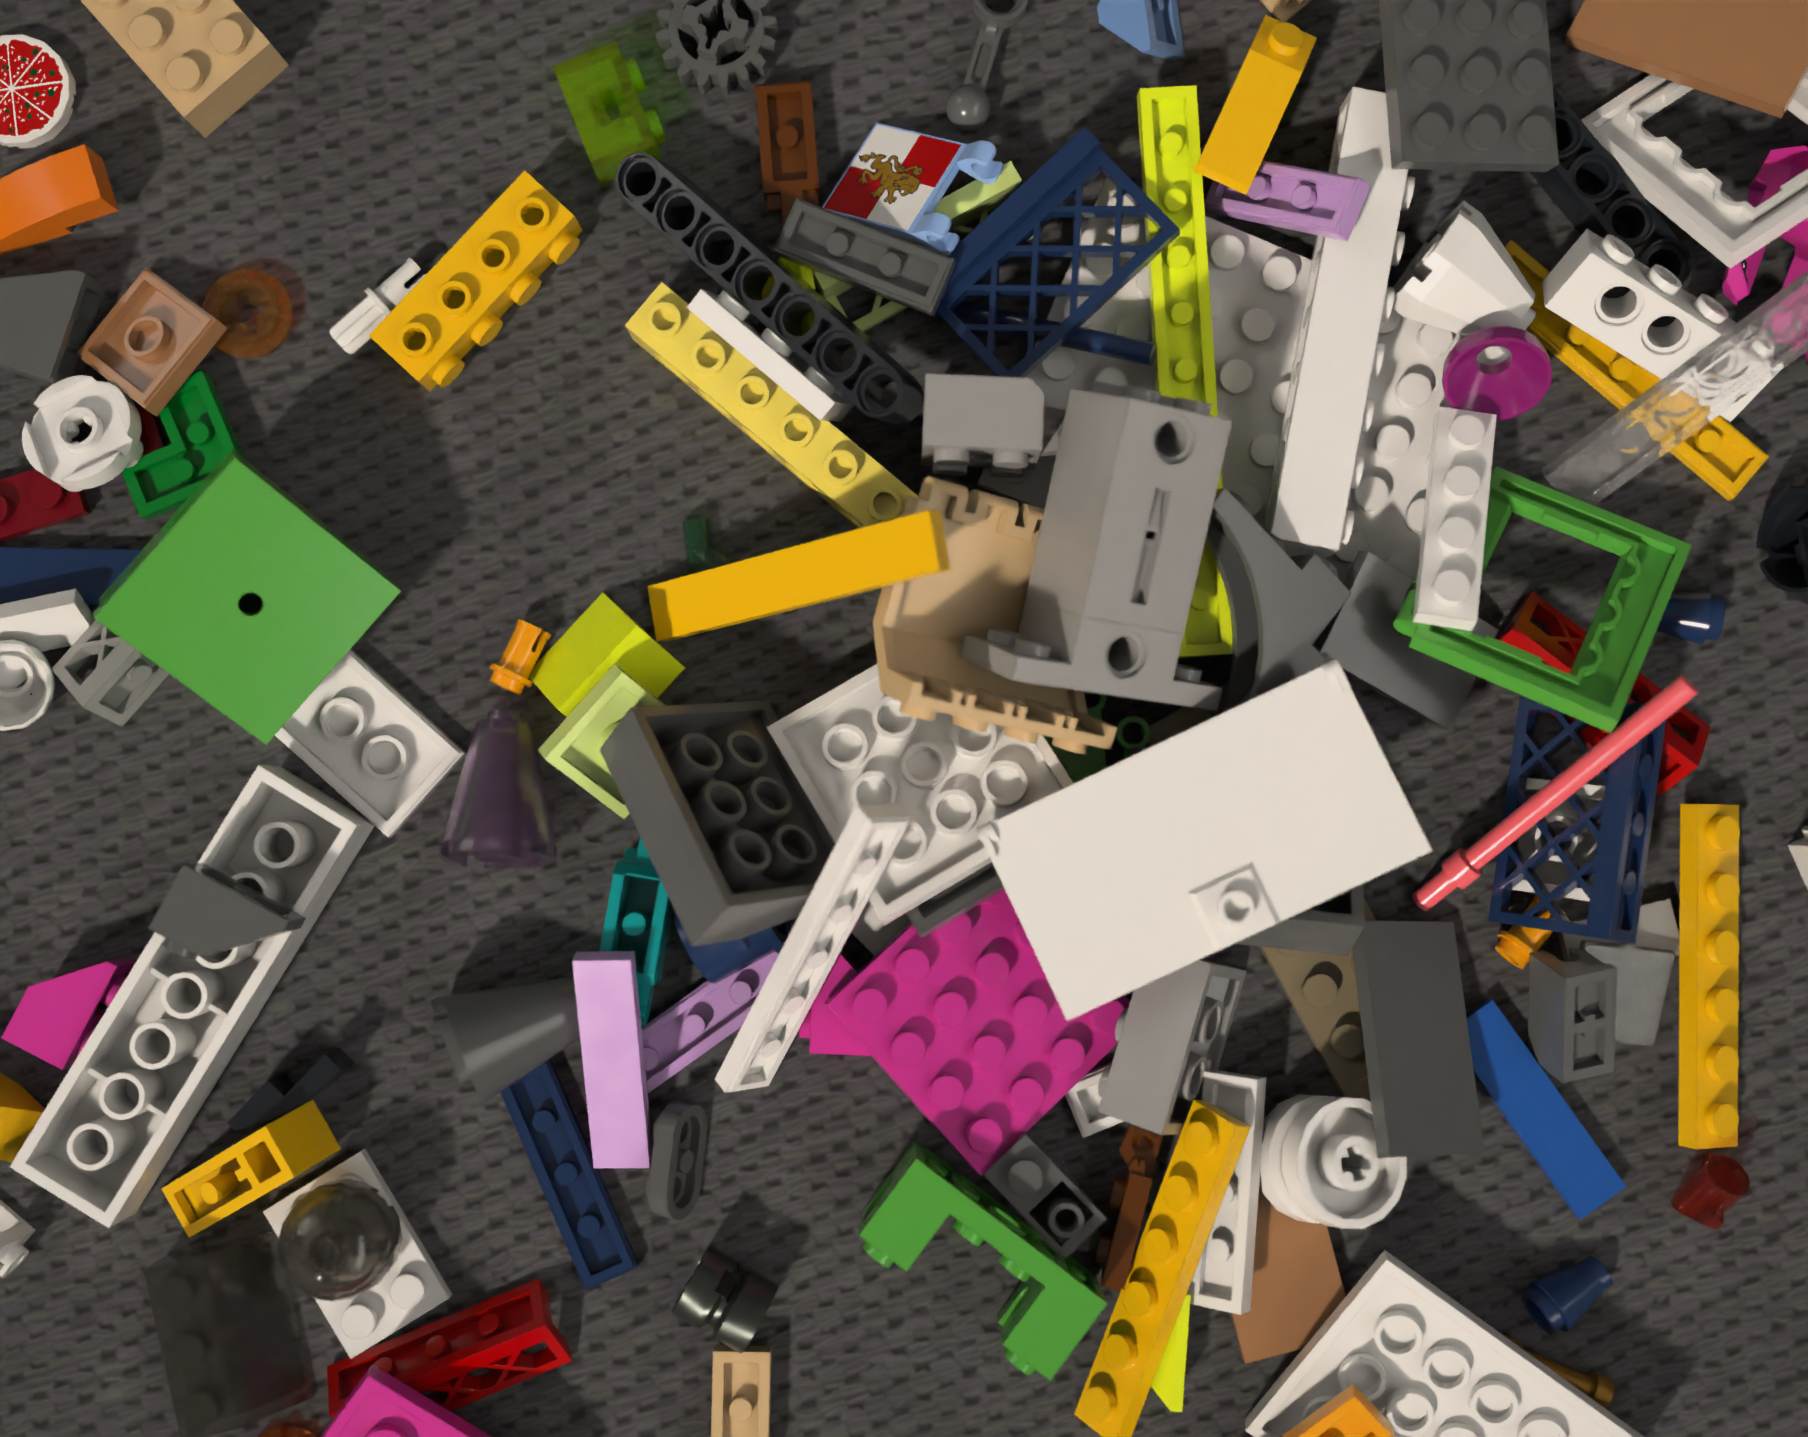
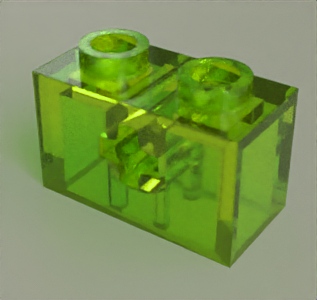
M616 41L552 66L601 186L616 180V172L620 163L633 153H647L663 162L657 145L667 141L655 108L643 111L637 93L647 90L634 57L623 61ZM617 104L621 117L611 121L606 107Z

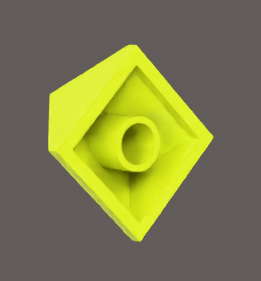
M602 592L536 663L529 678L562 714L568 717L614 664L619 666L656 698L669 687L685 667Z

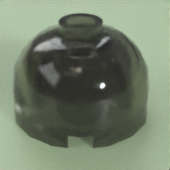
M342 1179L325 1182L297 1201L282 1223L278 1240L281 1267L295 1287L311 1298L335 1302L358 1297L383 1280L398 1259L402 1232L398 1213L393 1205L389 1207L385 1199L377 1194L379 1190L369 1183Z

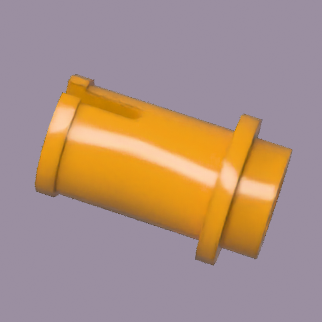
M518 619L517 626L498 664L492 663L490 669L494 672L489 681L510 692L521 695L524 687L530 688L533 683L528 678L551 634Z
M1537 894L1522 915L1541 900ZM1548 910L1540 916V918L1554 919ZM1513 925L1508 932L1501 930L1498 933L1497 937L1500 941L1495 946V949L1508 962L1523 969L1529 962L1530 953L1537 952L1553 931Z

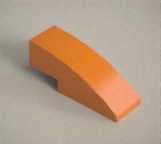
M83 144L46 157L0 178V256L72 233L71 226L118 212L119 209L103 158Z

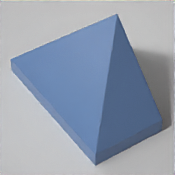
M1100 0L1097 6L1099 24L1142 53L1171 61L1185 58L1177 0Z

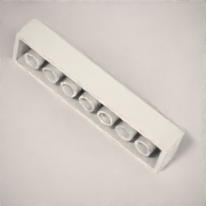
M258 765L198 863H205L306 917L303 925L299 929L224 952L203 957L197 956L195 960L184 958L166 949L163 946L165 937L154 932L14 1158L10 1168L108 1228L136 1214L375 825L280 766Z

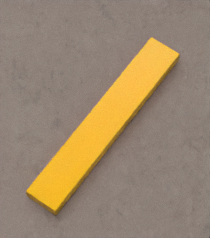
M1510 240L1505 245V249L1536 294L1535 300L1530 307L1536 312V316L1525 331L1539 339L1544 347L1726 500L1734 499L1769 456L1722 416L1546 308L1544 305L1542 281L1550 272Z
M926 510L647 586L656 641H670L950 571L951 568L941 511Z

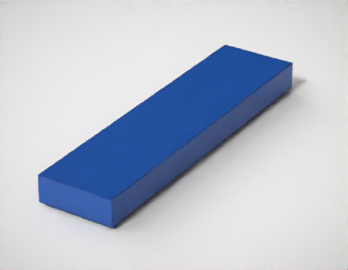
M1487 998L1466 1013L1474 1076L1573 1215L1580 1220L1626 1188L1624 1182L1495 1002Z

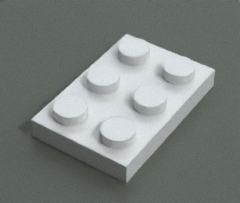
M701 289L687 308L820 421L840 422L854 406L849 399L812 366L807 365L794 350L768 327L766 329L758 323L759 319L726 290L723 289L719 295Z
M366 1149L358 1152L263 1211L350 1359L448 1300L453 1295Z

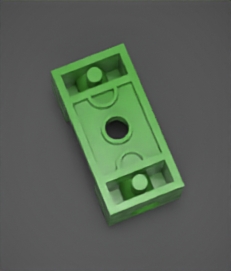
M915 1139L861 1212L859 1236L865 1240L862 1248L881 1265L890 1268L893 1263H896L907 1272L948 1215L951 1214L955 1218L951 1225L960 1235L978 1247L985 1240L1002 1254L999 1262L1015 1277L1022 1280L1021 1284L997 1315L998 1323L1004 1329L1000 1337L1002 1345L1006 1347V1350L1003 1352L1004 1356L1023 1373L1032 1376L1035 1370H1037L1051 1381L1108 1304L1097 1276L1070 1256L1064 1259L1040 1233Z

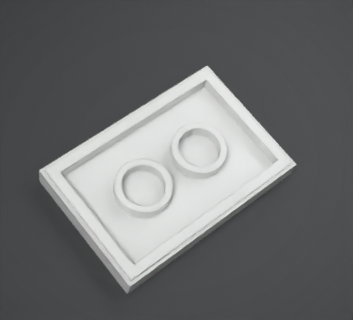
M352 649L347 652L275 735L387 837H392L467 754Z

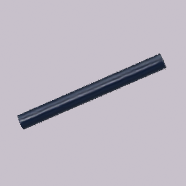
M962 301L952 310L964 324H988L989 307ZM997 309V324L1028 325L1029 323L1028 315ZM1037 318V325L1060 324V322ZM1079 327L1060 345L1066 348L1149 366L1154 362L1157 344L1084 327ZM1012 335L1028 339V335ZM1036 336V341L1041 342L1046 336Z

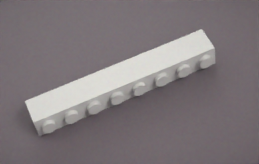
M1352 87L1340 106L1328 172L1362 178L1371 188L1348 242L1316 236L1263 529L1281 539L1287 546L1288 551L1304 554L1316 553V555L1325 558L1339 551L1340 544L1347 545L1353 529L1354 512L1347 510L1350 488L1357 489L1364 468V455L1357 454L1360 432H1368L1373 418L1375 402L1374 399L1367 398L1370 377L1376 378L1378 376L1384 358L1385 345L1384 343L1377 342L1380 322H1387L1394 303L1395 289L1387 287L1390 267L1398 265L1405 242V233L1397 231L1400 212L1408 210L1415 187V177L1407 176L1408 169H1391L1386 93Z

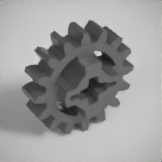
M668 0L672 10L658 9L657 18L659 24L665 29L655 34L659 48L666 49L662 55L665 66L668 70L679 67L677 76L679 83L683 86L696 78L701 95L706 96L711 84H719L723 97L729 96L730 83L738 81L745 90L751 88L748 74L752 70L764 76L768 72L766 61L762 55L776 56V40L770 36L779 32L776 17L768 15L772 11L770 0ZM737 5L747 12L754 23V27L749 26L748 20L738 18L736 12ZM724 17L726 30H720L717 37L713 38L711 45L708 32L714 33L718 25H721ZM681 38L686 39L688 43L696 44L697 60L686 52L681 44ZM736 56H741L731 63L724 64Z

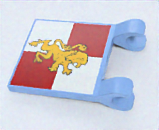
M876 122L822 208L889 234L914 240L928 249L948 256L954 250L960 238L956 233L948 232L952 222L947 215L938 212L933 213L959 170L983 183L992 184L1002 173L1004 165L1000 161L993 160L997 150L991 142L980 140L964 144Z

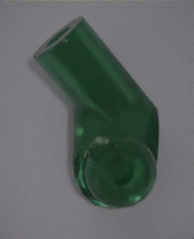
M698 518L682 522L687 565L691 574L741 561L738 558L729 560V558L713 548L710 519Z

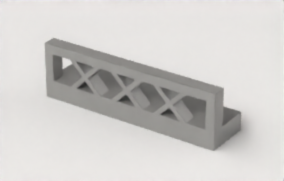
M97 620L88 627L51 669L83 708L121 727L125 725L169 676V673ZM98 654L95 670L83 682L76 672L92 655Z

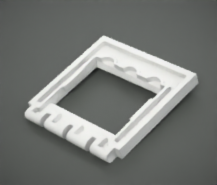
M1808 71L1787 108L1788 111L1807 125ZM1650 74L1581 119L1644 198L1729 268L1740 263L1808 218V169L1780 186V191L1754 208L1747 201L1736 202L1722 191L1723 182L1706 168L1695 169L1683 160L1682 149L1666 136L1655 137L1643 127L1645 120L1693 88Z

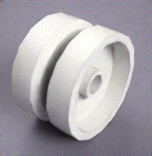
M1296 1095L1278 1103L1264 1119L1259 1185L1262 1193L1277 1211L1297 1221L1321 1223L1325 1226L1337 1228L1364 1229L1384 1219L1399 1201L1407 1178V1157L1377 1158L1370 1101L1364 1098Z

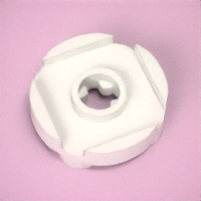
M71 376L45 389L34 402V405L39 410L34 415L32 424L30 425L25 421L22 430V445L30 464L44 476L71 492L95 488L111 481L125 468L132 467L138 463L143 453V444L140 441L142 432L141 418L136 405L115 385L109 382L97 381L92 376ZM85 422L92 427L90 435L80 443L78 441L72 442V438L79 434L78 425Z

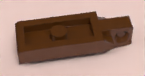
M811 80L755 85L763 194L765 201L767 200L769 213L782 212L783 228L796 198L818 206V196H820Z
M1130 1123L1119 1145V1152L1128 1166L1126 1179L1115 1176L1107 1205L1108 1211L1117 1213L1111 1235L1100 1233L1092 1263L1093 1267L1102 1269L1100 1274L1101 1286L1116 1291H1121V1289L1124 1290L1163 1138V1135Z

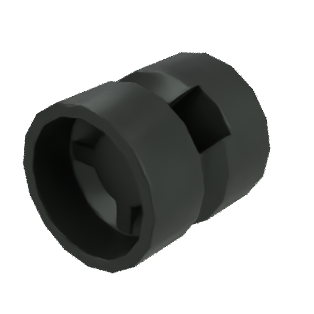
M709 1245L682 1290L671 1314L697 1329L707 1324L712 1326L714 1339L741 1354L751 1341L778 1290V1285L753 1270L744 1274L738 1273L737 1264L734 1259Z

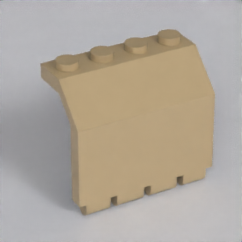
M930 476L927 477L922 484L918 498L908 495L902 517L926 510L941 511L951 570L882 588L873 618L881 692L901 702L899 709L901 713L915 718L934 721L936 713L941 712L953 715L951 721L953 724L978 732H986L988 723L1004 726L1002 734L1024 742L1036 743L1039 734L1053 737L1052 745L1075 753L1085 754L1088 745L1111 750L1117 727L1088 714L1084 691L1013 681L960 657L965 634L987 638L989 628L1018 633L1045 509L1025 503L1019 507L1018 502L976 489L972 490L969 494L968 488Z

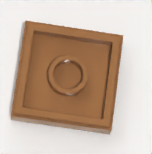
M146 267L75 355L157 417L228 328Z

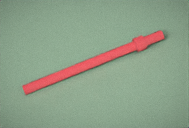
M1679 676L1615 728L1612 733H1609L1467 850L1459 848L1441 863L1442 870L1412 893V898L1416 905L1427 912L1457 887L1465 889L1483 874L1482 867L1696 696L1699 693L1696 687L1685 676Z

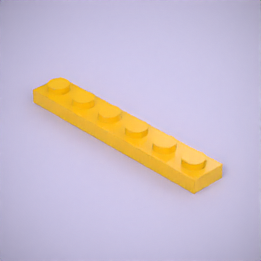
M1680 804L1678 1146L1696 1150L1738 1146L1739 805Z
M1193 1100L1131 1262L1125 1288L1120 1291L1074 1412L1075 1416L1102 1437H1132L1250 1130L1249 1125L1208 1101Z

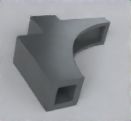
M1227 488L1216 490L1205 539L1219 568L1226 589L1232 623L1230 677L1224 701L1218 715L1319 668L1320 665L1332 660L1329 654L1326 652L1320 654V648L1312 644L1352 595L1347 587L1338 579L1339 573L1335 566L1325 558L1316 555V553L1289 557V551L1285 543L1274 534L1266 532L1251 516V508L1248 503L1238 494L1228 491Z

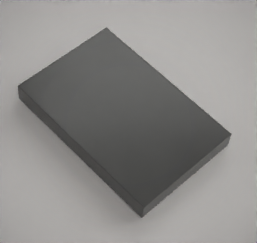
M1358 551L1343 582L1352 595L1314 641L1313 646L1320 648V654L1326 652L1332 659H1336L1345 675L1435 727L1451 731L1476 676L1409 647L1412 638L1398 632L1394 628L1393 622L1408 592L1413 589L1412 584L1415 579L1370 551ZM1478 618L1473 630L1469 632L1486 638L1487 635L1495 638L1498 629Z

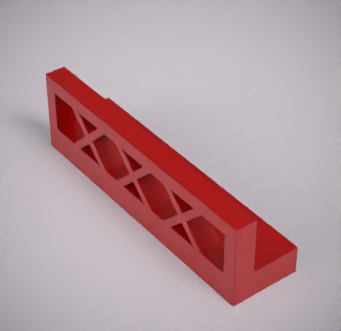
M1531 590L1518 605L1510 624L1495 639L1543 659L1542 663L1569 674L1587 632ZM1531 617L1545 626L1550 636L1531 623ZM1638 673L1631 693L1637 697L1639 703L1646 704L1660 693L1662 689L1641 673ZM1628 697L1627 702H1635L1630 697ZM1684 706L1666 719L1656 791L1659 797L1699 766L1711 729L1708 724ZM1569 716L1573 722L1576 720V718ZM1670 722L1688 735L1687 741L1674 732ZM1589 725L1581 732L1592 746H1595L1609 734V732Z
M538 1278L369 1348L352 1359L348 1357L328 1365L329 1415L333 1419L372 1364L419 1393L425 1390L441 1391V1393L429 1397V1399L445 1409L453 1411L571 1362L572 1354L567 1341L552 1323L549 1296L545 1286ZM543 1341L548 1346L547 1349L535 1354L520 1353L522 1350ZM478 1368L494 1369V1371L482 1376L467 1375V1373Z

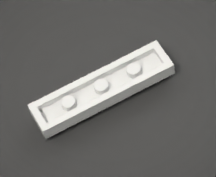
M1439 406L1434 416L1412 622L1472 631L1477 623L1497 416L1495 414Z
M1219 1070L1204 1071L1202 1101L1212 1103L1249 1125L1250 1130L1188 1292L1191 1294L1190 1304L1239 1315L1251 1310L1266 1093L1265 1077Z

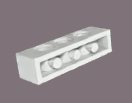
M1586 229L1542 281L1545 307L1731 422L1780 371L1773 350L1775 346L1774 340L1763 329L1752 323H1747L1743 327L1728 318L1727 310L1714 298L1706 294H1701L1697 298L1681 288L1680 280L1663 266L1655 264L1652 268H1649L1634 258L1635 254L1632 249L1619 238L1613 235H1606L1603 239L1589 229ZM1624 286L1630 288L1627 294L1619 298L1603 296L1606 291L1613 287ZM1659 317H1676L1674 322L1664 327L1650 325ZM1707 346H1722L1718 352L1712 355L1702 356L1697 354Z

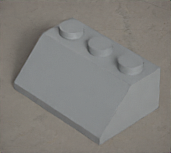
M1202 958L1133 990L1129 1007L1122 1011L1115 1027V1040L1118 1041L1113 1062L1106 1066L1099 1081L1098 1093L1102 1099L1098 1112L1160 1135L1181 1134L1193 1100H1202L1204 1071L1218 1070L1247 971Z

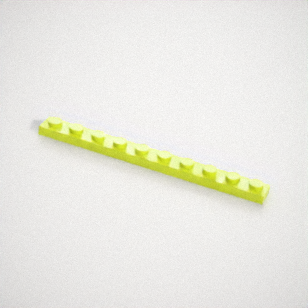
M1197 86L1140 88L1137 94L1143 192L1180 229V235L1148 264L1152 342L1157 344L1154 359L1155 389L1163 396L1180 397L1212 404L1209 416L1218 417L1203 177L1201 174L1194 172L1201 156ZM1145 218L1147 244L1160 230L1148 218ZM1222 469L1217 489L1223 488ZM1206 542L1204 543L1178 658L1232 655V623L1227 593L1219 568Z

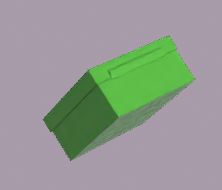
M231 449L100 597V603L94 611L93 618L267 745L397 597L401 590L375 563L236 451Z

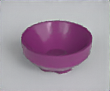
M1505 326L1479 330L1459 341L1449 352L1444 362L1442 376L1445 398L1454 409L1497 415L1496 421L1516 417L1537 405L1545 396L1552 379L1550 358L1542 342L1533 334L1523 329ZM1492 346L1505 347L1510 351V355L1506 360L1495 365H1484L1476 359L1481 351Z

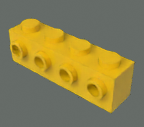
M524 170L369 334V337L429 392L437 384L440 387L448 386L462 372L465 363L461 359L476 343L481 347L485 346L496 337L503 326V321L500 319L501 316L514 303L519 306L524 305L537 293L542 283L538 277L553 261L560 265L573 255L580 243L577 236L582 231L576 217Z

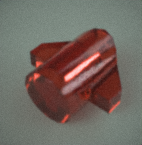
M1708 1152L1703 1158L1700 1169L1676 1191L1671 1200L1672 1206L1679 1213L1717 1230L1724 1223V1213L1749 1191V1176L1744 1168L1732 1158Z

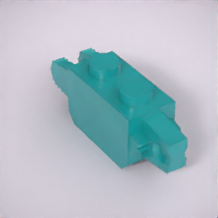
M640 837L638 849L625 847L623 860L616 862L599 952L635 951L641 1027L645 1028L648 1022L654 985L661 981L674 907Z

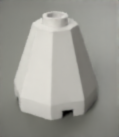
M1462 201L1436 228V231L1439 233L1429 243L1425 242L1393 286L1395 297L1392 309L1405 318L1464 336L1491 327L1509 326L1526 330L1536 316V312L1530 308L1536 294L1483 214L1466 201Z

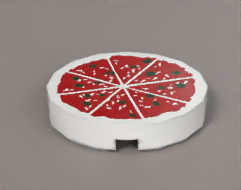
M24 34L1 35L0 145L34 148L54 139L69 123L73 112L71 107L74 102V94L76 95L75 79L67 62L45 42Z

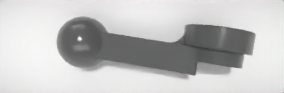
M972 0L973 11L979 19V34L963 86L956 88L950 94L946 103L948 119L956 128L963 131H973L982 127L988 120L991 106L985 92L998 48L1009 27L1017 24L1025 15L1028 0H1013L1015 6L1004 13L992 11L987 7L984 0Z

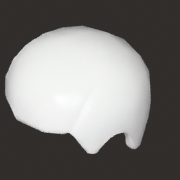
M13 638L0 640V731L26 728L42 717L53 699L55 689L54 672L51 670L52 668L44 654L28 642ZM26 680V682L22 686L18 687L23 681Z

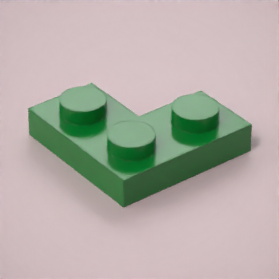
M203 370L190 375L159 413L171 444L142 456L138 463L122 471L140 518L150 521L180 508L231 449L244 458L211 376Z

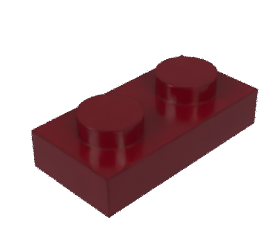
M36 469L0 479V542L91 514L84 490L79 492L68 491Z

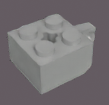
M925 374L921 465L933 466L934 474L945 476L966 475L967 467L990 468V475L993 477H1024L1025 470L1035 469L1039 457L1057 454L1066 410L1044 406L1045 393L1031 378Z

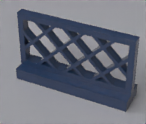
M1084 126L956 245L951 254L948 255L955 259L956 266L935 315L940 317L995 376L1025 378L1180 235V229L1101 149L1100 141ZM1103 172L1117 186L1116 206H1083L1084 188L1097 175ZM1124 194L1135 206H1123ZM1076 196L1075 206H1065ZM1052 217H1075L1073 245H1041L1042 227ZM1082 218H1115L1114 246L1081 245ZM1123 218H1148L1160 230L1145 246H1121ZM1033 236V245H1023ZM1009 257H1032L1031 285H999L1000 266ZM1040 257H1073L1071 285H1039ZM1080 257H1113L1112 276L1103 285H1079ZM1121 257H1132L1120 268ZM991 275L990 285H980ZM968 295L990 296L988 324H964L952 310ZM998 296H1030L1028 325L997 324ZM1038 296H1070V315L1059 325H1037ZM1078 296H1090L1078 307ZM975 335H987V348ZM996 335H1028L1027 355L1008 371L995 357ZM1036 336H1046V337L1035 347V344H1036Z
M1520 697L1503 820L1530 798L1526 792L1527 777L1542 765L1552 780L1561 773L1551 760V757L1573 739L1584 754L1592 748L1581 733L1590 724L1578 719L1573 722L1567 714L1532 699ZM1626 702L1615 728L1645 704ZM1537 712L1553 713L1565 728L1544 747L1540 745L1533 735ZM1666 720L1599 773L1606 783L1605 795L1590 810H1588L1576 792L1567 799L1580 818L1562 833L1557 835L1545 817L1536 823L1549 843L1527 860L1519 850V838L1497 855L1488 921L1630 944L1636 943ZM1601 817V823L1599 824L1597 819ZM1588 827L1598 841L1597 852L1593 859L1583 867H1580L1565 845ZM1557 853L1572 875L1552 892H1549L1534 870ZM1593 874V881L1591 882L1589 877ZM1526 878L1541 900L1523 915L1508 913L1512 888ZM1579 885L1590 899L1587 924L1570 922L1557 903ZM1548 910L1554 919L1540 918V916Z

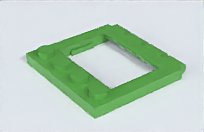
M1495 466L1490 480L1482 575L1512 513L1620 556L1570 673L1568 674L1542 663V658L1488 635L1486 638H1483L1467 630L1412 622L1417 576L1412 584L1413 589L1408 592L1393 622V626L1398 632L1412 638L1409 647L1612 733L1623 712L1692 545Z

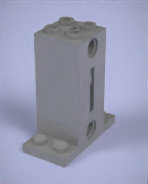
M1095 381L1093 392L1070 389L1018 633L989 628L987 638L965 634L960 657L1013 681L1217 711L1222 688L1200 680L1202 670L1177 664L1232 421L1209 416L1212 404L1180 397H1167L1161 395L1160 392L1127 385L1123 387Z

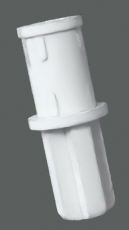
M410 257L373 291L369 287L366 288L364 291L367 296L330 328L329 332L332 338L345 352L354 354L372 338L369 337V334L426 275L422 274L405 288V283L421 270Z

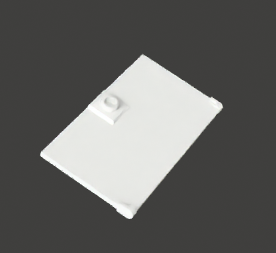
M1332 659L1307 674L992 823L990 821L977 827L978 837L984 844L1067 1021L1432 851L1351 690L1343 669L1336 659Z

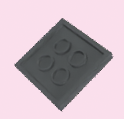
M1379 0L1391 169L1547 172L1559 165L1546 0Z

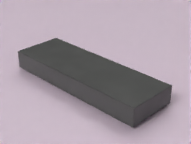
M799 198L795 199L774 249L777 256L932 317L936 314L956 266L954 258Z

